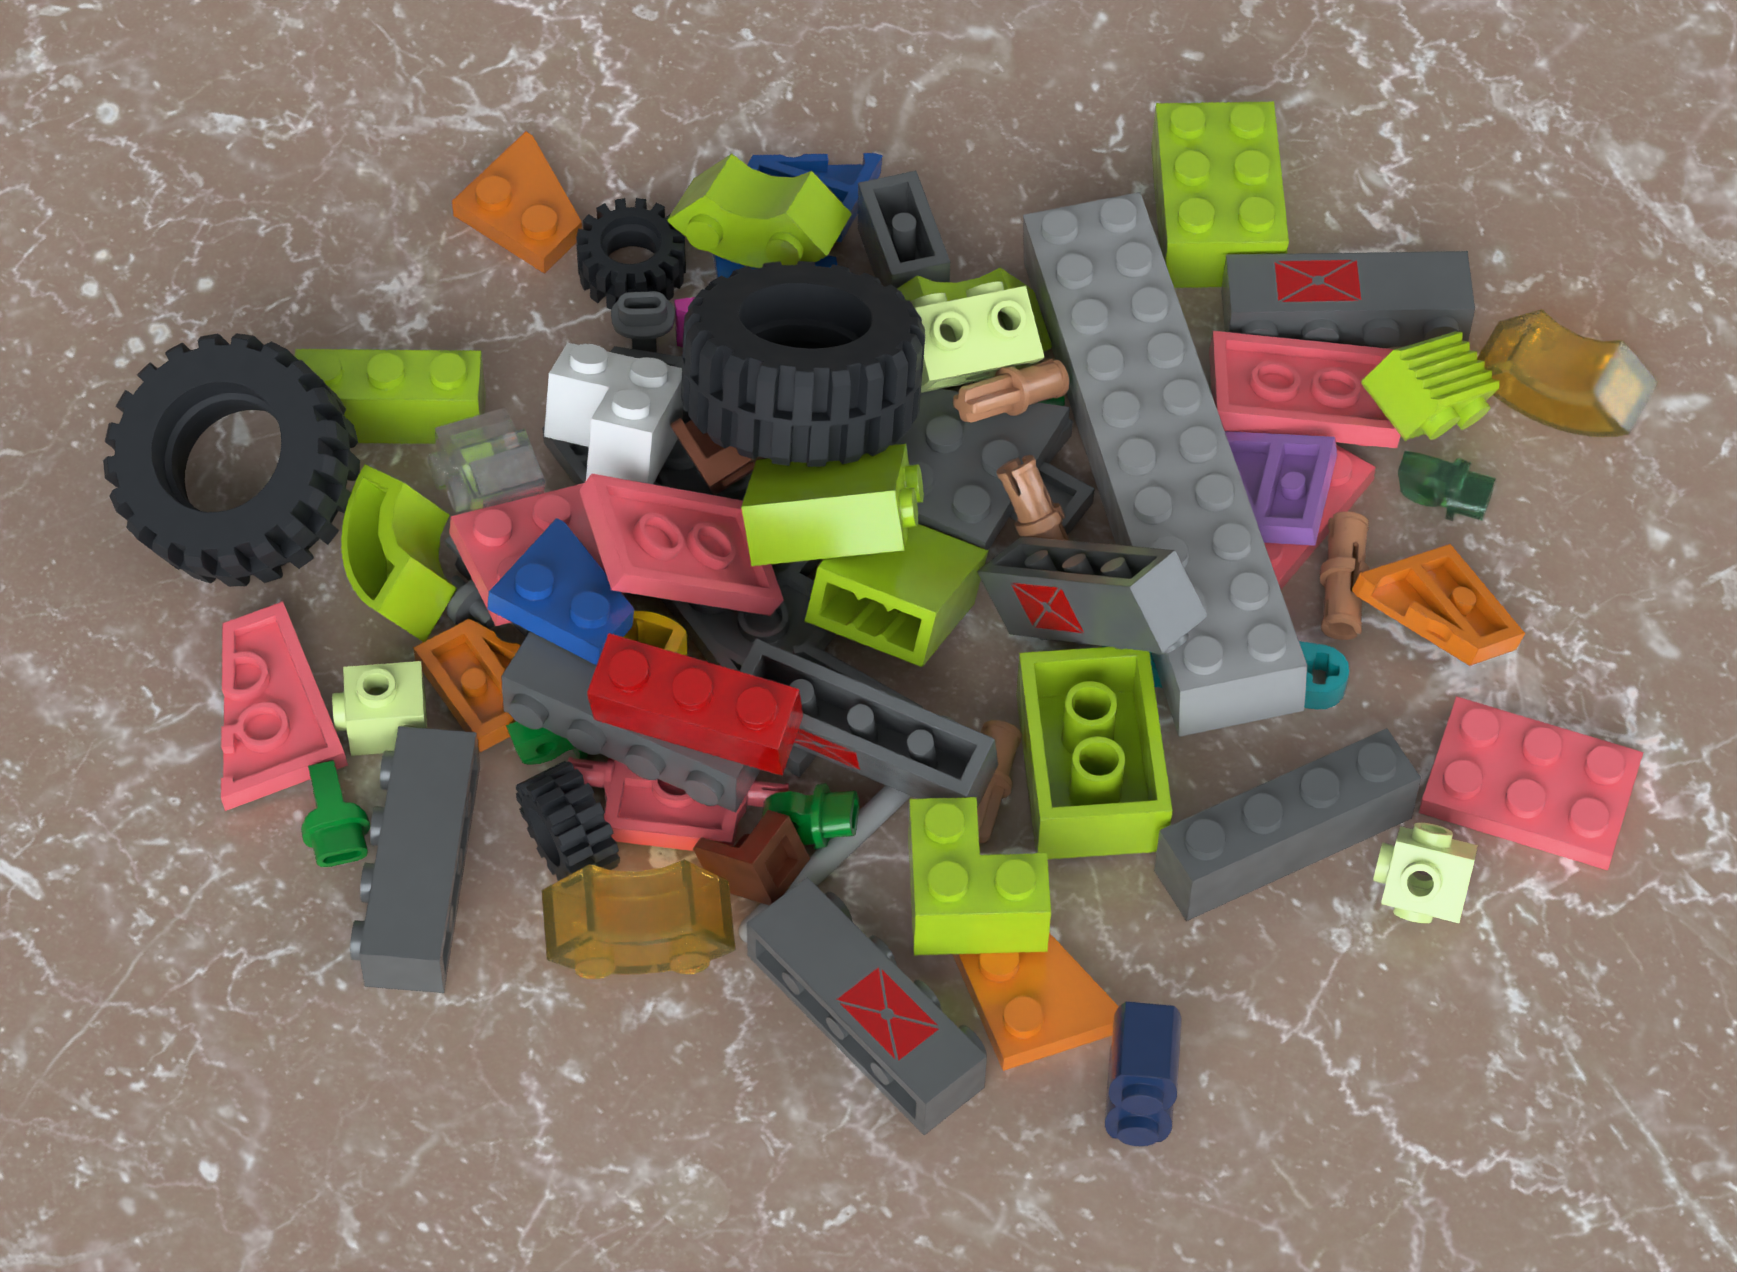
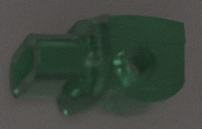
M1410 451L1404 452L1398 468L1400 492L1409 500L1424 506L1446 507L1445 519L1449 521H1454L1456 514L1483 521L1494 490L1496 478L1470 471L1472 462L1462 458H1457L1451 463L1436 457Z

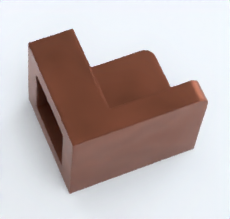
M679 418L670 424L675 435L714 495H717L753 472L757 460L766 459L758 456L754 460L739 455L737 449L732 446L726 449L712 441L708 433L703 434L692 420L684 424L682 419Z
M768 810L750 834H744L734 847L703 837L693 847L714 889L769 906L786 893L810 860L790 817Z

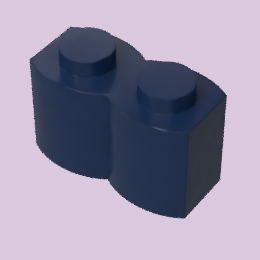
M1126 1001L1115 1011L1112 1044L1109 1052L1105 1129L1112 1138L1119 1139L1124 1144L1138 1147L1149 1146L1156 1142H1162L1172 1131L1173 1107L1178 1091L1182 1024L1181 1014L1173 1005Z

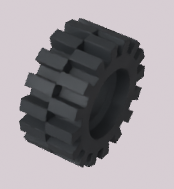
M622 198L615 200V210L610 211L604 203L596 208L597 219L590 214L586 216L583 220V229H578L576 247L580 283L584 291L590 289V298L599 303L606 296L607 309H612L620 296L628 292L655 291L662 293L667 300L674 297V287L681 288L684 282V273H686L685 236L667 221L670 214L665 217V206L656 202L650 211L647 210L646 199L636 198L635 207H626V200ZM624 247H641L654 253L648 260L636 264L620 263L609 257L611 253Z
M563 761L516 785V790L518 791L516 798L522 806L519 808L522 818L529 825L527 827L528 833L531 838L535 839L538 845L536 848L541 858L545 857L548 869L552 875L556 874L557 880L562 887L565 886L567 890L571 891L618 867L620 857L617 852H619L616 841L611 837L614 834L611 825L605 821L602 815L605 812L600 802L596 803L589 783L584 784L583 775L578 769H574L571 762Z

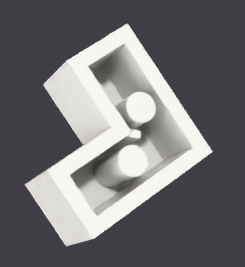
M567 342L549 372L544 437L589 447L586 480L591 474H598L653 484L678 439L670 424L679 418H683L684 407L681 400L682 368L667 365L656 358H634L608 352L594 344L577 345Z

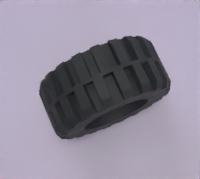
M781 261L764 263L762 268L751 269L747 266L736 269L729 278L720 276L711 281L688 306V312L684 317L681 379L682 404L695 426L703 434L708 433L714 443L725 449L732 446L737 449L739 455L754 460L760 456L771 459L772 464L790 466V462L807 463L808 467L826 466V463L830 461H840L842 464L856 462L866 453L875 456L885 451L891 443L896 444L917 419L920 409L925 327L922 324L920 315L910 300L905 299L901 291L892 285L884 287L879 278L865 272L858 275L851 273L848 267L832 264L831 268L815 266V262L798 261L797 265H782Z
M236 333L231 338V344L219 334L200 336L197 340L199 348L190 350L184 343H180L165 352L169 361L159 368L151 362L147 364L137 374L143 381L134 394L124 390L116 404V407L123 412L119 424L113 422L108 424L105 443L115 450L114 456H107L103 460L105 479L117 487L112 490L109 497L116 513L128 521L126 528L138 541L178 570L182 569L191 577L210 584L218 578L228 587L247 586L250 582V575L256 576L263 583L271 582L283 577L281 566L291 562L300 569L313 560L314 556L309 549L319 539L329 545L339 532V529L332 522L338 511L345 514L351 492L346 489L347 481H356L360 474V460L350 451V448H354L358 443L354 425L344 416L346 408L337 394L302 360H298L288 349L272 341L264 345L253 335ZM246 410H259L270 413L279 424L281 451L277 467L265 487L246 503L226 511L204 512L195 508L187 496L185 470L190 452L198 438L213 423L227 415Z

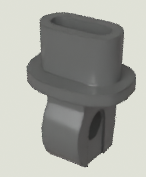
M660 292L624 293L611 309L612 325L618 334L632 339V349L657 353L656 338L664 336L672 330L675 322V308Z

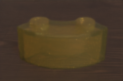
M1543 309L1499 321L1477 357V360L1485 361V370H1492V379L1500 380L1499 389L1493 396L1501 402L1543 425L1560 431L1589 437L1629 435L1658 384L1657 380L1641 363L1638 356L1631 351L1623 340L1600 341L1580 336L1559 325Z
M685 859L663 868L637 872L614 871L589 864L541 890L547 960L575 969L576 974L585 979H600L611 974H649L666 971L694 974L707 969L711 960L736 950L729 881Z

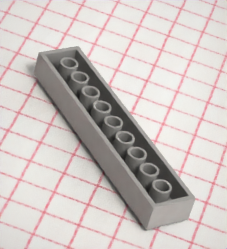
M1137 192L1024 214V265L1044 319L1055 360L1061 361L1068 372L1069 389L1067 397L1116 545L1175 550L1208 615L1188 632L1189 638L1179 648L1165 654L1151 652L1178 736L1181 737L1304 711L1307 663L1141 193Z

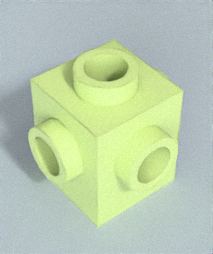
M1415 823L1413 829L1400 826L1395 845L1382 842L1373 881L1386 884L1381 904L1394 907L1393 913L1396 916L1412 922L1431 923L1433 917L1460 923L1478 845L1452 839L1453 832L1451 830L1430 823ZM1417 871H1425L1430 875H1422Z

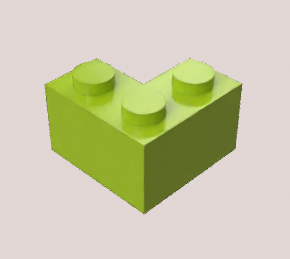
M976 797L910 799L908 849L914 955L1048 952L1051 902L1047 853L980 855Z

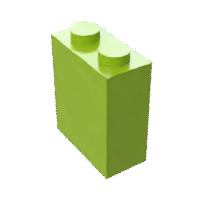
M906 444L889 445L885 451L875 456H871L868 453L863 454L859 461L842 464L840 461H830L826 463V466L808 467L807 463L790 462V466L772 464L769 458L757 460L741 506L751 566L904 551L909 527L918 526L917 503L923 502L924 498L921 469L919 464L909 465Z
M918 524L916 527H909L904 551L824 559L817 568L805 622L923 667L975 604L981 581L977 571L985 565L988 550Z

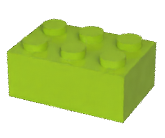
M1274 101L1156 103L1151 155L1158 238L1174 288L1222 287L1226 255L1287 254L1289 238Z
M1099 647L1019 653L1016 698L1036 853H1047L1048 859L1157 852L1159 830L1171 825L1173 810L1150 652Z

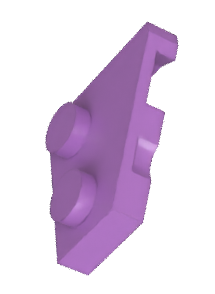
M1225 431L1264 543L1315 546L1337 458L1335 437Z

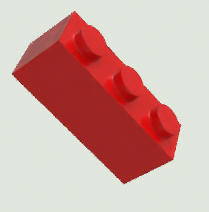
M611 633L607 636L587 691L593 718L596 721L783 776L803 718L800 690L798 688Z

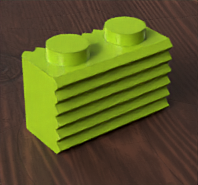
M1454 331L1395 349L1361 381L1362 386L1404 441L1410 438L1413 439L1416 436L1419 437L1422 434H1426L1430 440H1433L1443 435L1455 424L1461 430L1466 429L1480 420L1490 410L1491 407L1486 401L1499 389L1500 380L1492 379V370H1485V361L1477 360V351L1470 350V342L1462 341L1463 332Z

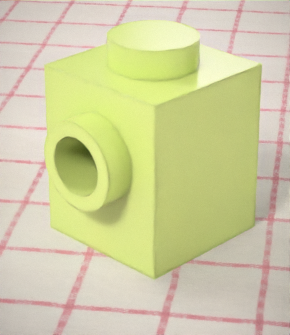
M421 661L343 667L344 692L332 693L333 719L336 732L347 731L351 756L381 754L385 750L394 751L398 726L427 728L426 694Z

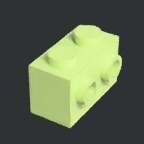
M991 282L967 290V298L947 301L945 293H935L911 301L925 327L921 393L994 377L996 372L1003 367L1011 366L1018 370L1034 365L1045 358L1026 286L1004 290L1002 282Z

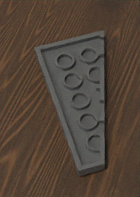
M683 354L674 367L682 368ZM937 389L923 392L920 397V409L917 419L896 444H890H906L909 465L919 464L924 498L923 502L917 503L918 524L989 550L1014 510L996 471L1002 465L1016 458L1020 459L1022 465V458L1026 455L1034 456L1039 470L1069 422L1070 407L1035 403L1028 405L1026 411L1017 416L1001 413L968 423L961 420L959 410L953 406V397L959 394L958 391ZM683 408L682 418L684 424L691 421L685 408Z

